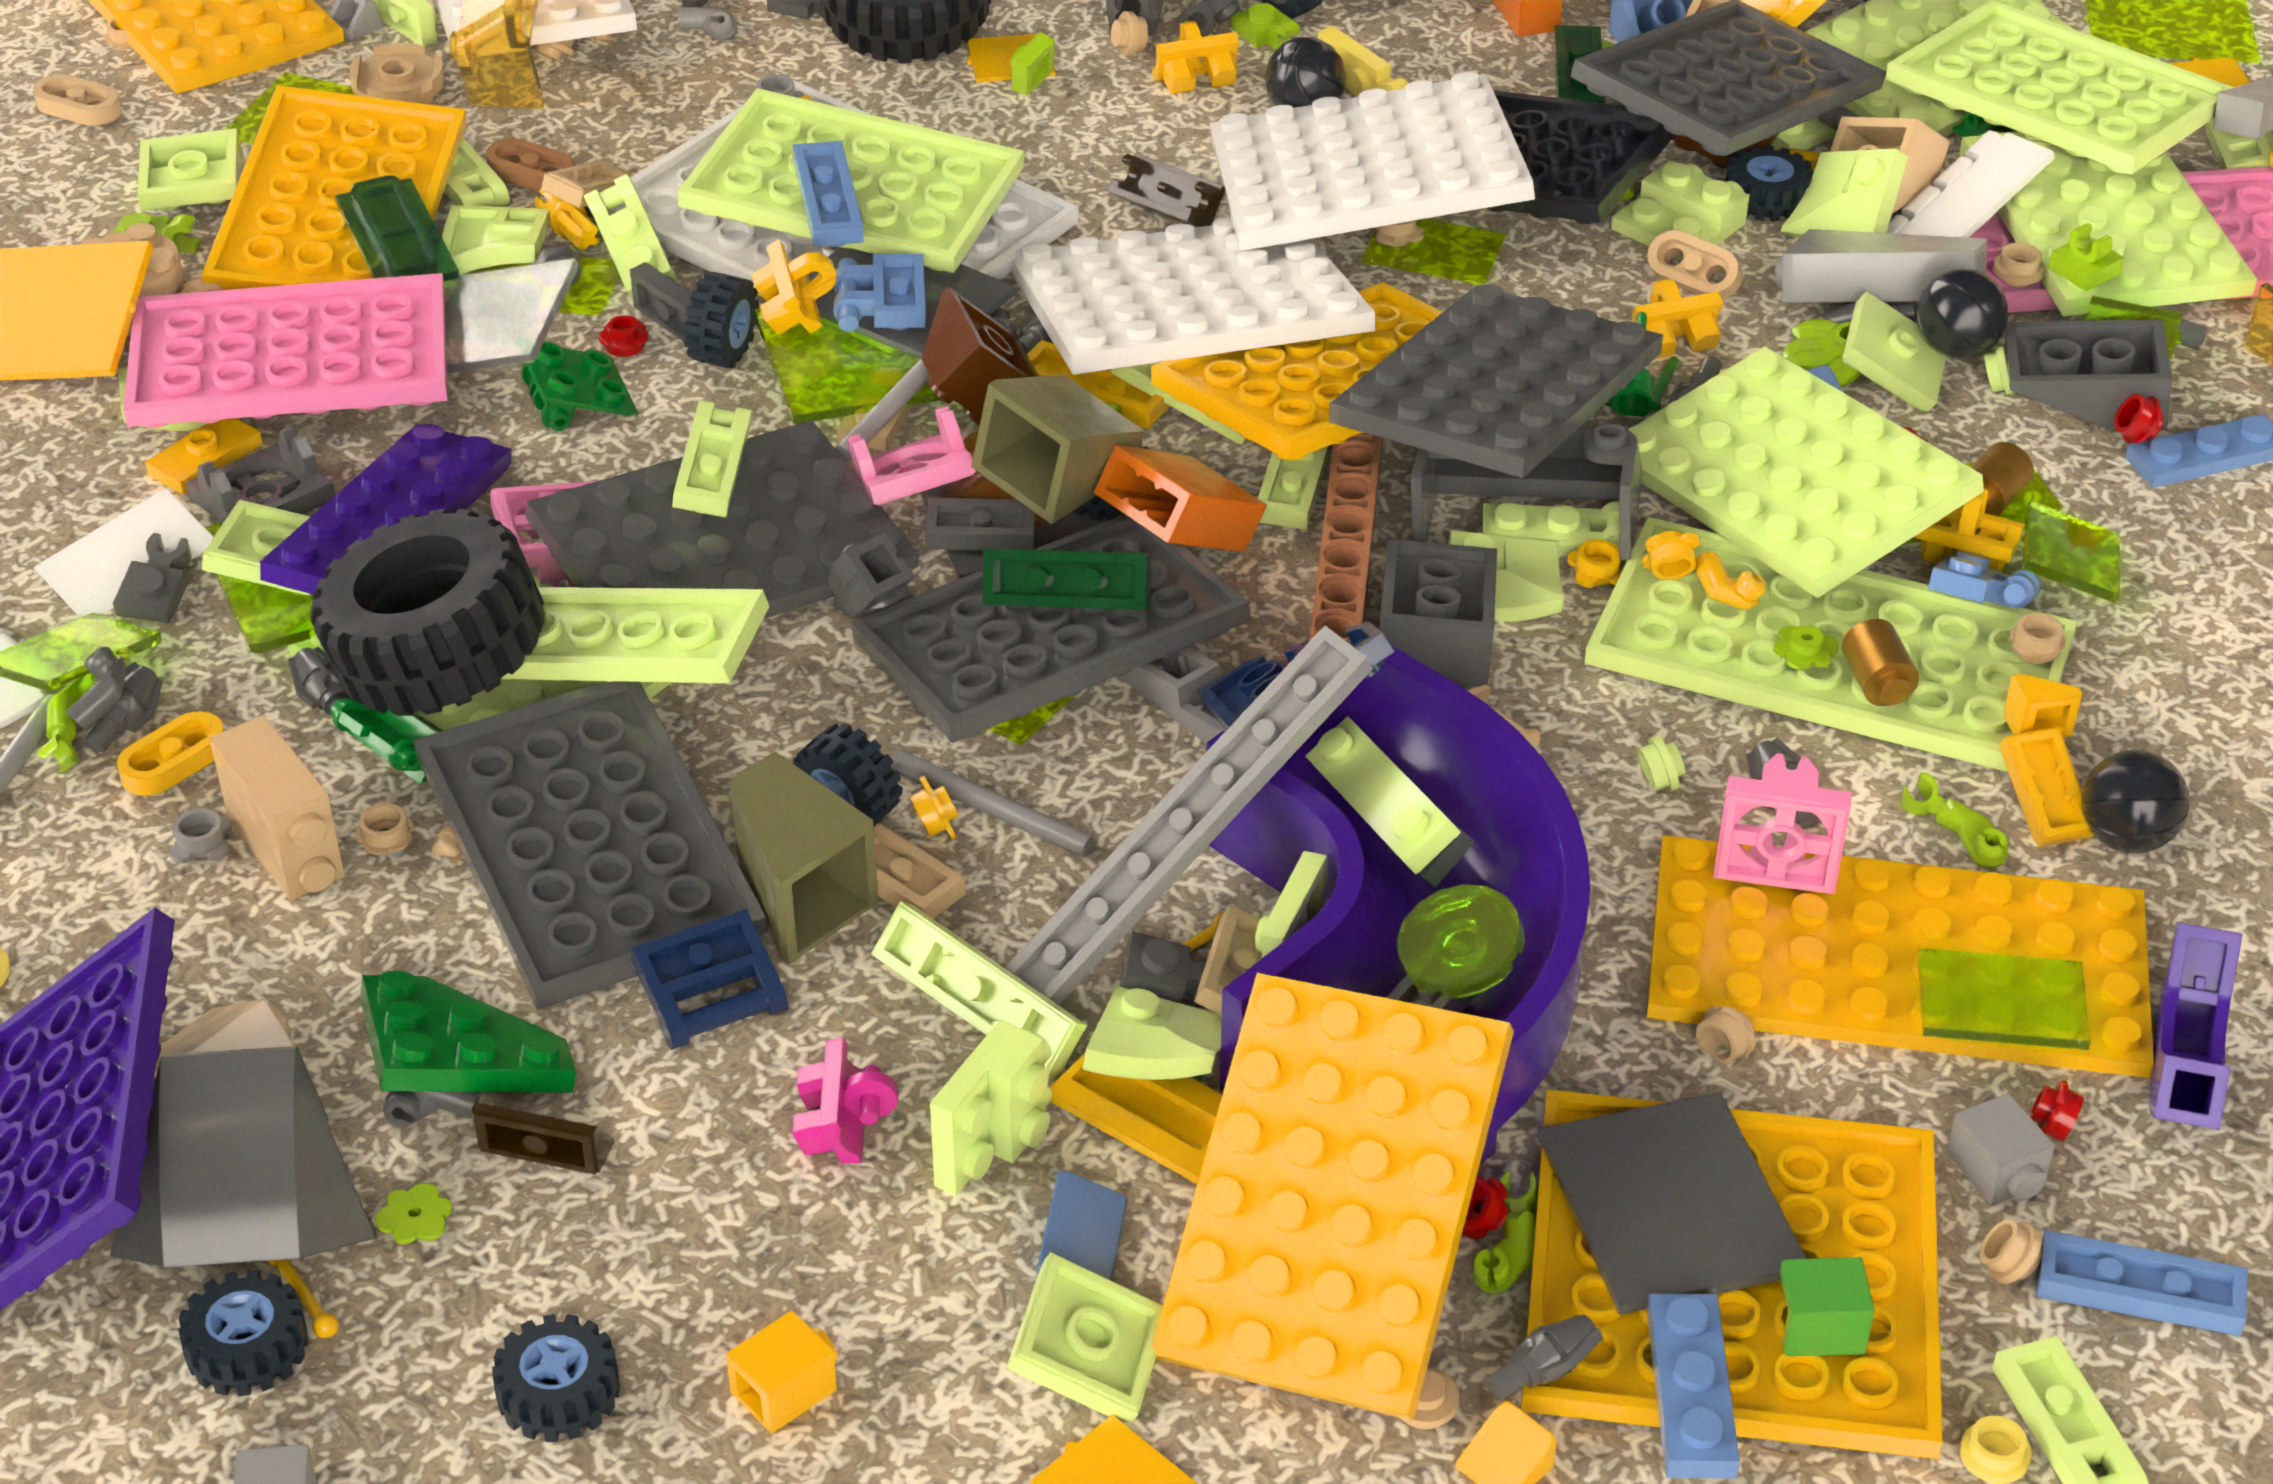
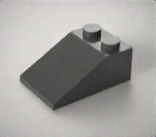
M2163 319L2007 323L2005 341L2009 387L2011 391L2112 431H2117L2114 427V419L2119 407L2127 398L2134 394H2139L2145 398L2153 396L2159 400V406L2162 408L2164 422L2161 430H2167L2172 377Z
M1388 539L1379 630L1383 632L1389 644L1447 677L1464 689L1471 686L1488 685L1494 632L1497 549Z

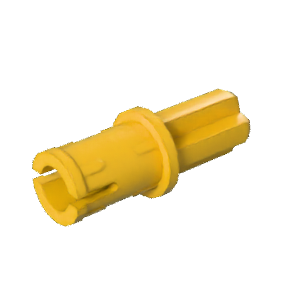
M542 189L539 191L547 199V202L545 203L540 197L536 196L535 206L539 209H549V224L559 236L565 235L581 250H585L589 245L596 246L600 240L596 235L598 227L587 217L584 207L578 208Z

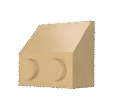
M1841 117L1830 152L1898 149L1907 155V163L1892 212L1894 213L1909 204L1927 186H1933V181L1940 175L1950 141L1918 118Z

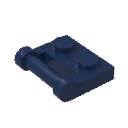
M747 909L631 948V961L658 1018L661 1032L671 1050L688 1045L692 1036L767 1011L772 1016L788 1010V1001L784 987ZM749 977L753 978L757 986L753 990L681 1014L676 1003Z

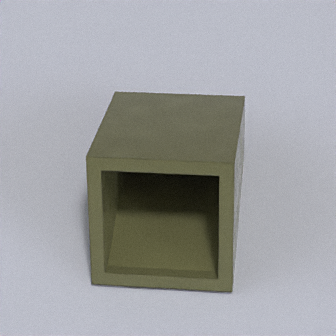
M1065 375L997 379L988 384L971 467L1047 522L1053 524L1097 496L1093 492L1115 444L1140 448L1144 430Z
M775 751L753 766L744 769L739 775L730 780L738 864L766 916L767 929L780 958L790 965L878 904L873 820Z

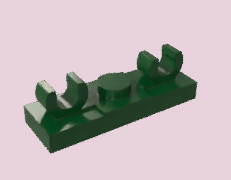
M1555 25L1556 98L1605 103V96H1599L1590 92L1587 89V85L1571 78L1575 59L1602 49L1601 26Z
M1008 548L983 549L982 605L1123 610L1150 609L1151 553Z

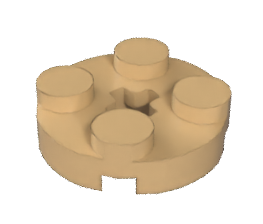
M383 44L373 48L374 56L362 61L360 54L354 58L350 65L352 90L355 95L429 105L434 101V96L442 90L445 82L441 57L436 53L435 58L427 56L425 47L418 44Z

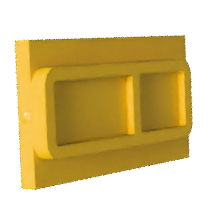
M1085 1053L1049 1087L1053 1095L1051 1101L1053 1104L1195 1184L1198 1183L1222 1094L1191 1077L1146 1080L1110 1076L1083 1070Z

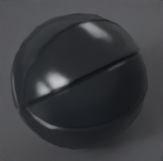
M1297 37L1288 40L1274 51L1266 66L1265 82L1268 96L1275 106L1290 105L1293 108L1312 105L1315 100L1323 97H1337L1340 99L1346 84L1344 61L1332 45L1319 38Z
M1965 268L1944 272L1929 282L1920 296L1916 309L1917 324L1921 336L1928 346L1942 355L1957 359L1973 358L1993 348L2002 337L2009 317L2008 303L1998 283L1987 274Z
M2130 749L2108 756L2093 768L2083 786L2081 796L2083 804L2081 807L2088 827L2099 841L2122 852L2140 854L2163 847L2177 836L2188 816L2187 812L2190 807V800L2188 798L2190 796L2184 777L2172 762L2156 753L2140 749Z

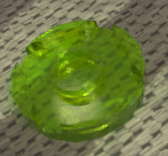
M1464 884L1439 890L1419 902L1403 920L1397 937L1400 962L1414 985L1427 993V988L1432 991H1441L1442 996L1447 998H1462L1482 993L1504 980L1513 969L1511 962L1517 956L1518 950L1520 954L1522 953L1525 944L1523 926L1517 909L1504 894L1487 886Z

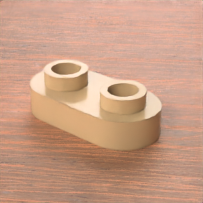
M50 75L40 79L33 86L36 106L40 112L87 126L108 124L116 120L122 111L118 92L113 87L72 75Z
M1670 230L1663 232L1651 242L1648 248V263L1658 278L1662 280L1673 279L1678 287L1697 295L1719 291L1722 300L1732 296L1741 285L1743 278L1741 266L1729 250L1683 231ZM1677 255L1683 256L1682 261L1678 265H1669L1673 257ZM1726 273L1725 278L1721 282L1711 283L1714 275Z

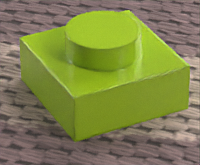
M1039 32L1027 45L1022 44L1017 48L1010 62V67L1012 68L1011 90L1027 96L1054 71V39Z

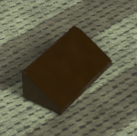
M475 1102L472 1108L478 1146L481 1152L596 1175L597 1172L600 1173L614 1144V1139L598 1126Z

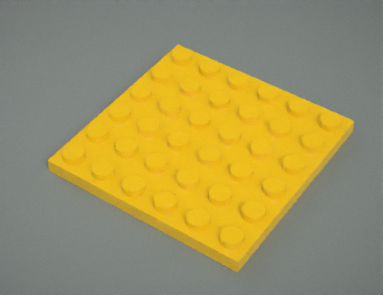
M1546 1089L1543 1128L1667 1102ZM1730 1109L1806 1259L1862 1257L1875 1310L1865 1354L1789 1357L1785 1355L1782 1344L1788 1309L1781 1280L1723 1292L1717 1295L1736 1436L1939 1459L1943 1437L1934 1130ZM1541 1146L1526 1338L1532 1331L1538 1330L1540 1326L1569 1319L1576 1315H1586L1594 1323L1595 1327L1601 1331L1603 1339L1577 1364L1571 1373H1566L1565 1377L1543 1385L1539 1383L1533 1388L1527 1385L1522 1387L1521 1410L1528 1413L1660 1427L1647 1309L1618 1314Z

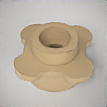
M1417 220L1374 228L1377 231L1376 240L1378 243L1394 247L1422 240L1424 231L1417 227Z

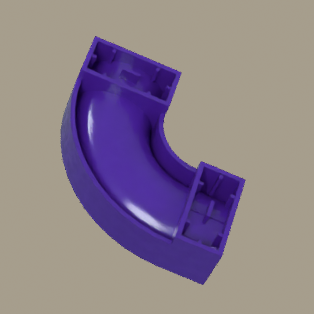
M1391 645L1394 653L1382 660L1384 662L1383 667L1373 676L1361 681L1208 845L1281 893L1304 851L1327 855L1328 860L1327 888L1321 911L1302 928L1222 989L1220 1091L1223 1092L1257 973L1386 998L1442 938L1492 954L1497 974L1461 1013L1509 1022L1514 1029L1480 1165H1482L1496 1152L1498 1130L1528 1101L1550 1071L1567 1038L1578 1000L1590 898L1588 854L1579 820L1564 788L1544 758L1526 738L1488 704L1452 680ZM1347 716L1450 821L1475 841L1436 888L1418 873L1415 874L1389 849L1387 843L1305 757L1318 744L1326 732L1335 728ZM1224 731L1206 743V752L1225 733Z

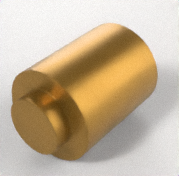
M2009 442L1993 444L1971 467L1983 475V488L1989 490L1985 513L1997 517L2031 482L2034 475L2033 463L2028 454L2019 446Z
M1869 619L1855 625L1844 636L1841 645L1843 655L1864 696L1871 704L1876 706L1896 705L1905 701L1915 691L1919 683V673L1897 631L1889 621Z

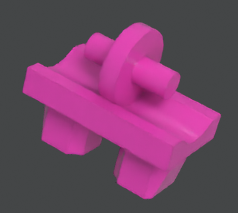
M844 1037L826 1041L823 1062L798 1068L796 1085L800 1098L807 1109L819 1106L820 1109L794 1115L792 1133L805 1155L834 1150L841 1163H862L865 1125L876 1124L879 1117L890 1114L896 1108L899 1090L896 1082L891 1077L881 1073V1069L878 1066L868 1065L863 1069L854 1066L847 1058L848 1043Z

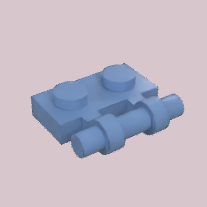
M873 254V265H857L856 261L852 258H844L839 261L838 268L836 269V283L833 287L834 292L837 294L833 301V314L841 330L845 332L856 330L863 316H874V328H891L895 330L926 328L923 254Z
M1958 551L1957 557L1948 556L1933 567L1928 589L1980 603L1988 601L2011 608H2022L2038 595L2041 589V580L2036 572L2024 568L2016 570L2011 575L2003 574L2001 570L1989 567L1990 558L1970 552Z

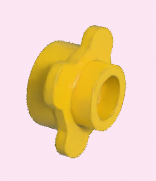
M1666 531L1650 537L1645 542L1648 555L1642 558L1643 567L1652 570L1653 574L1660 579L1673 580L1687 576L1696 567L1694 549L1700 545V537L1695 533L1683 534L1679 531Z
M1588 540L1580 545L1579 550H1573L1568 554L1567 563L1575 568L1576 583L1586 588L1607 583L1616 585L1623 570L1620 567L1619 548L1606 540Z
M924 775L921 776L919 780L924 789L909 796V799L929 837L932 838L946 830L951 840L957 838L949 822L959 817L944 786L942 785L932 790Z

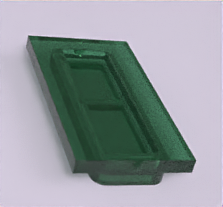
M393 175L382 176L357 182L352 185L351 192L335 195V201L373 279L443 273V281L459 278V270L411 178L399 180Z

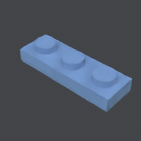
M842 141L793 144V162L813 246L827 245L840 247L845 244L864 242L863 222Z
M2260 414L2173 435L2157 437L2139 444H2129L2125 458L2152 488L2272 461L2273 422L2265 414Z
M2044 1230L2041 1244L2042 1258L2038 1265L2036 1297L2241 1336L2247 1315L2248 1268Z
M1649 1294L1647 1319L1666 1478L1737 1479L1740 1459L1717 1294Z

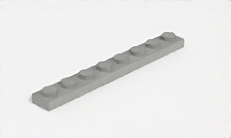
M1324 626L1010 961L1005 969L1060 1006L1370 673L1373 666L1368 658L1327 626Z

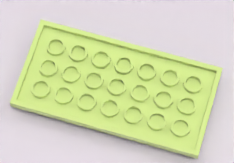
M1648 517L1632 549L1631 559L1627 560L1586 646L1584 664L2008 772L1999 743L2005 736L2013 735L2004 718V708L2011 676L2023 674L2060 683L2078 621L2048 614L2062 624V635L2066 640V645L2061 650L2058 658L2042 664H2033L2024 661L2014 652L2012 648L2013 643L2009 641V633L2017 626L2018 620L2022 616L2029 613L2043 612L2026 608H2011L1988 601L1980 603L1928 589V584L1866 569L1861 570L1821 597L1816 598L1718 533ZM1666 531H1679L1683 534L1695 533L1700 537L1701 542L1694 549L1696 557L1704 552H1715L1718 554L1728 576L1738 580L1740 574L1744 571H1751L1752 576L1759 574L1766 582V592L1763 596L1759 597V605L1751 609L1741 610L1710 599L1695 569L1682 578L1673 580L1660 579L1653 574L1652 570L1643 567L1642 558L1648 555L1645 542L1650 537ZM1869 619L1889 621L1897 631L1919 673L1917 688L1905 701L1891 706L1871 704L1864 696L1843 655L1841 645L1844 636L1851 628ZM1784 626H1816L1822 630L1823 635L1832 636L1839 642L1837 654L1831 656L1830 665L1823 668L1812 665L1811 668L1806 670L1793 669L1787 665L1786 657H1780L1773 651L1774 644L1778 641V631Z

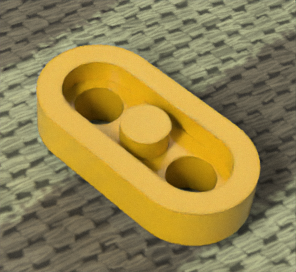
M196 711L186 713L125 748L117 759V767L123 787L135 795H156L170 789L213 763L214 756L209 737L225 731L222 720L209 712Z

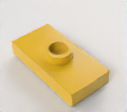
M237 418L206 423L145 462L147 473L154 479L184 495L188 492L186 482L197 478L198 465L212 461L216 470L239 460L263 444L261 433Z
M2059 726L2005 736L1999 743V747L2031 836L2038 848L2093 837L2094 834L2088 827L2084 819L2085 816L2082 813L2081 805L2083 803L2081 802V796L2083 791Z

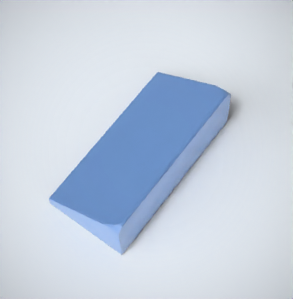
M1059 1170L1038 1260L1037 1274H1039L1041 1265L1048 1254L1052 1252L1112 1281L1127 1208V1196L1072 1172Z

